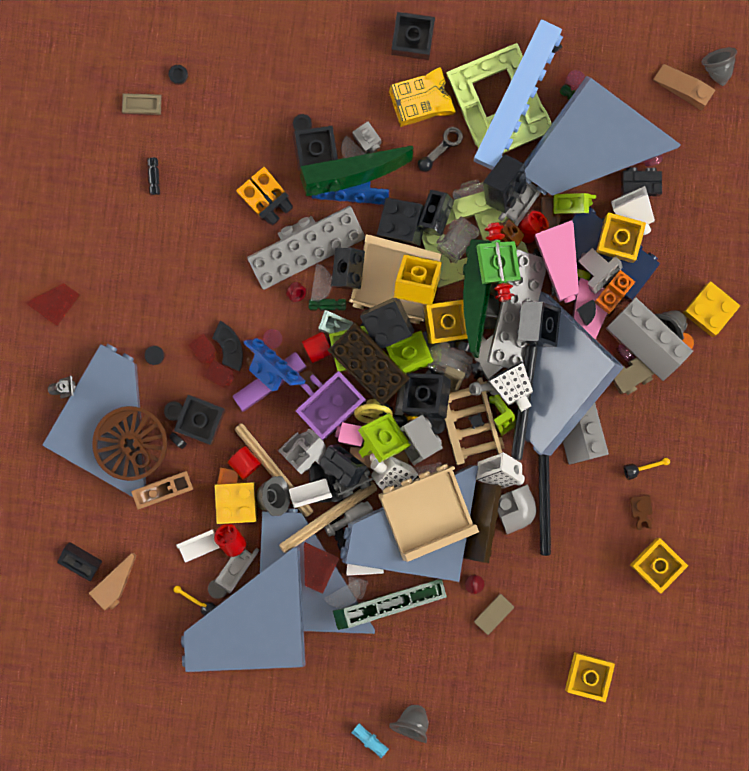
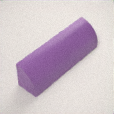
M296 352L284 360L298 373L307 368ZM257 378L234 394L233 398L244 412L273 391ZM282 379L280 386L286 383V381Z

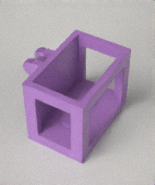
M339 371L324 385L312 374L310 376L311 381L319 387L315 393L310 390L307 384L301 385L311 397L296 412L323 441L337 429V426L346 421L357 407L366 402V399Z

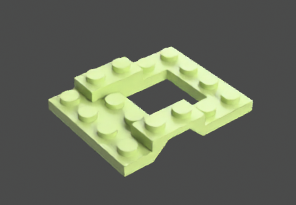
M518 43L446 72L461 107L463 117L478 149L495 114L486 117L473 83L506 69L512 81L523 58ZM537 92L534 98H529L527 104L530 107L525 116L521 115L519 121L522 123L518 132L512 133L510 138L513 139L509 150L505 149L503 153L543 137L552 125Z
M483 190L454 200L446 225L474 216L482 240H487L486 237L489 236V232L484 229L488 227V224L503 223L509 218L505 216L502 221L498 219L502 212L486 205ZM423 231L422 242L425 250L442 254L438 288L464 280L463 266L467 264V258L450 263L442 236L427 234ZM521 241L516 250L528 253L525 243Z

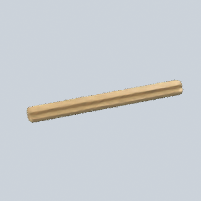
M242 423L236 426V433L272 477L282 476L289 489L295 488ZM308 504L297 507L305 517L313 513L312 508Z
M370 482L371 486L363 490L358 489L354 494L348 496L280 543V549L287 553L377 491L374 482Z

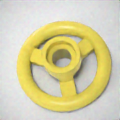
M370 399L366 404L355 409L354 416L357 420L368 424L380 418L379 414L383 412L386 414L390 413L391 416H393L390 408L382 406L376 399Z

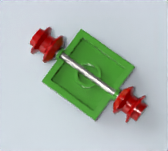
M496 222L488 224V227L484 229L489 232V236L486 239L492 243L478 244L476 247L482 284L498 283L494 290L498 291L499 295L495 299H499L500 302H506L515 296V294L510 293L513 285L507 282L519 281L521 277L515 241L500 242L505 237V234H502L500 231L504 226Z

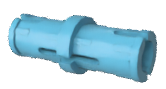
M360 723L351 732L364 743L366 748H370L380 758L389 750L376 738L375 734L372 735Z

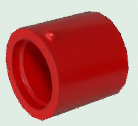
M532 211L518 224L517 227L525 235L522 241L532 244L535 241V234L548 230L549 223L542 213Z
M323 331L302 341L312 364L331 355L328 351L330 345Z
M246 446L241 448L227 462L242 480L249 477L261 465V462Z
M224 524L216 530L214 541L227 556L235 557L245 550L246 540L234 525Z

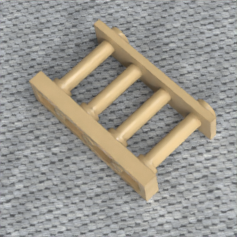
M482 378L477 379V382L480 384L487 383L486 381L483 382ZM469 388L449 394L447 418H444L456 465L465 463L464 459L467 456L496 449L497 454L502 453L504 443L502 437L498 438L486 395L489 391L481 392L483 404L459 411L450 410L449 403L452 400L472 395ZM486 411L488 423H485L484 426L480 425L475 429L470 427L462 430L455 428L454 422L457 419ZM491 430L494 441L466 449L460 447L459 440H462V437Z

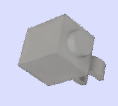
M366 122L352 132L354 139L365 154L368 152L374 153L380 148L381 139L369 122Z

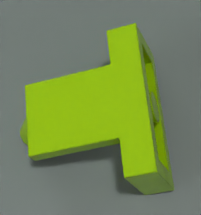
M588 193L555 194L554 214L589 213V206L593 205L592 199H596V195Z
M498 394L490 396L489 403L495 404L501 413L500 416L494 419L497 431L502 437L515 428L516 419L511 409L507 407Z

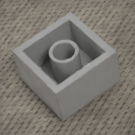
M423 415L400 428L411 444L404 451L413 466L442 449V442L439 436L433 433L430 421L424 418Z

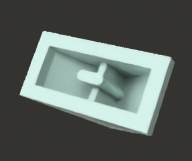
M325 310L319 331L331 334L348 330L354 322Z

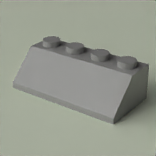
M637 298L633 299L606 328L662 381L671 375L693 352L688 345Z
M595 403L563 440L569 465L609 454Z

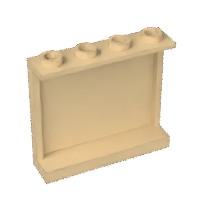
M366 234L363 249L365 256L361 289H353L349 302L353 303L352 307L364 309V306L371 308L394 298L395 281L404 255L440 262L442 254ZM400 299L410 322L420 324V321H425L423 305L427 304Z
M447 464L436 467L437 471L433 473L429 471L423 472L418 475V479L413 481L412 478L400 482L401 486L394 488V485L383 489V493L378 494L403 561L409 562L479 532L477 525L473 524L453 472L454 466H448Z

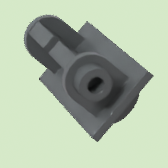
M72 376L60 379L58 383L50 384L48 392L51 395H60V399L73 396L75 382L72 381Z
M366 468L359 483L355 486L344 487L336 480L333 487L335 491H340L337 496L346 498L354 494L353 490L359 487L363 490L371 486L370 482L374 479L368 478L371 475L369 469Z

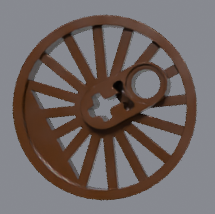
M134 406L120 407L106 414L98 423L93 435V453L99 466L110 476L126 481L139 480L152 474L161 465L167 451V436L163 425L151 412ZM138 412H142L146 415L135 431ZM133 414L131 429L129 430L127 418ZM149 417H151L156 423L139 434ZM122 421L124 424L125 432L119 425V423H121ZM116 427L121 435L111 429ZM156 427H159L161 431L160 435L142 439V437L147 435ZM109 432L113 436L117 437L118 440L105 438L101 436ZM163 438V447L143 444V442ZM128 439L134 440V442L132 443L134 449H132L131 447H126V445L128 444ZM98 440L118 443L117 445L98 448ZM145 448L161 450L160 458L158 459L151 455ZM118 449L109 457L102 460L100 456L101 452ZM122 453L112 470H110L105 464ZM140 454L146 456V462L143 465L137 463V456ZM126 456L123 476L115 472ZM151 459L157 462L152 468L149 467ZM130 461L135 472L133 477H127ZM138 468H145L147 472L140 475Z

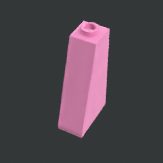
M569 221L537 233L534 236L559 302L564 300L565 303L575 300V296L579 293L573 222Z
M580 278L578 280L579 293L575 296L572 317L596 339L607 312L596 305L595 317L586 326L576 309L592 299L595 302L605 288L602 287L594 294L589 289V281Z

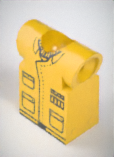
M441 67L431 71L426 76H420L390 86L389 93L400 127L434 116H448L456 113L451 97L444 90L446 81Z

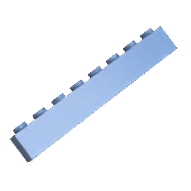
M541 19L474 157V162L493 170L503 157L504 150H509L513 139L510 137L513 132H518L522 123L519 119L521 115H526L530 107L527 102L530 97L534 98L538 90L535 86L538 80H543L546 73L544 67L546 63H551L555 55L552 50L554 46L559 47L563 38L560 35L561 28Z

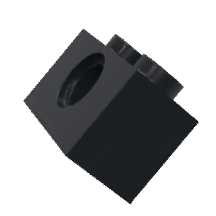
M335 248L331 286L342 289H361L365 251L355 248Z

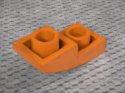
M619 270L595 300V304L610 314L635 281Z

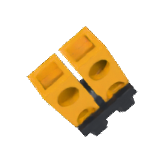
M263 167L251 177L255 185L249 179L236 192L262 220H266L273 226L280 220L274 211L280 207L287 214L293 209L287 193L268 170Z

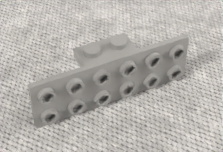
M348 206L318 222H315L313 217L310 216L300 219L293 226L284 227L278 233L280 241L248 256L247 259L262 289H267L334 255L335 248H348L364 240L365 235L351 206Z
M516 250L521 280L507 282L513 285L510 293L515 294V296L511 297L510 301L501 302L487 359L488 363L508 369L521 361L524 363L526 346L528 344L518 341L519 310L522 301H539L546 272V266L542 257L521 250Z

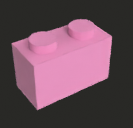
M342 422L341 426H337L335 437L339 438V443L362 447L363 437L358 431L362 426Z

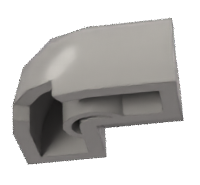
M308 429L307 432L302 434L297 432L278 451L302 474L311 467L314 461L318 464L325 455L326 446L313 430Z
M528 484L501 495L499 499L498 514L506 535L525 528L535 518L536 504Z

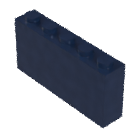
M589 207V213H577L571 220L574 226L576 262L580 264L578 261L581 259L582 253H587L591 248L595 251L597 250L605 218L601 219L595 215L596 211ZM641 245L637 260L634 263L620 260L623 267L621 271L635 281L624 296L629 302L635 298L660 264L657 261L658 258L650 252L648 254L644 252ZM599 254L608 263L613 259L612 257Z

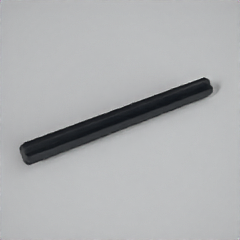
M527 345L524 367L532 387L538 348L534 345ZM531 394L526 396L529 402L531 400ZM519 407L517 409L511 457L515 460H522L529 408L522 412Z
M538 454L540 554L542 556L551 555L549 455Z

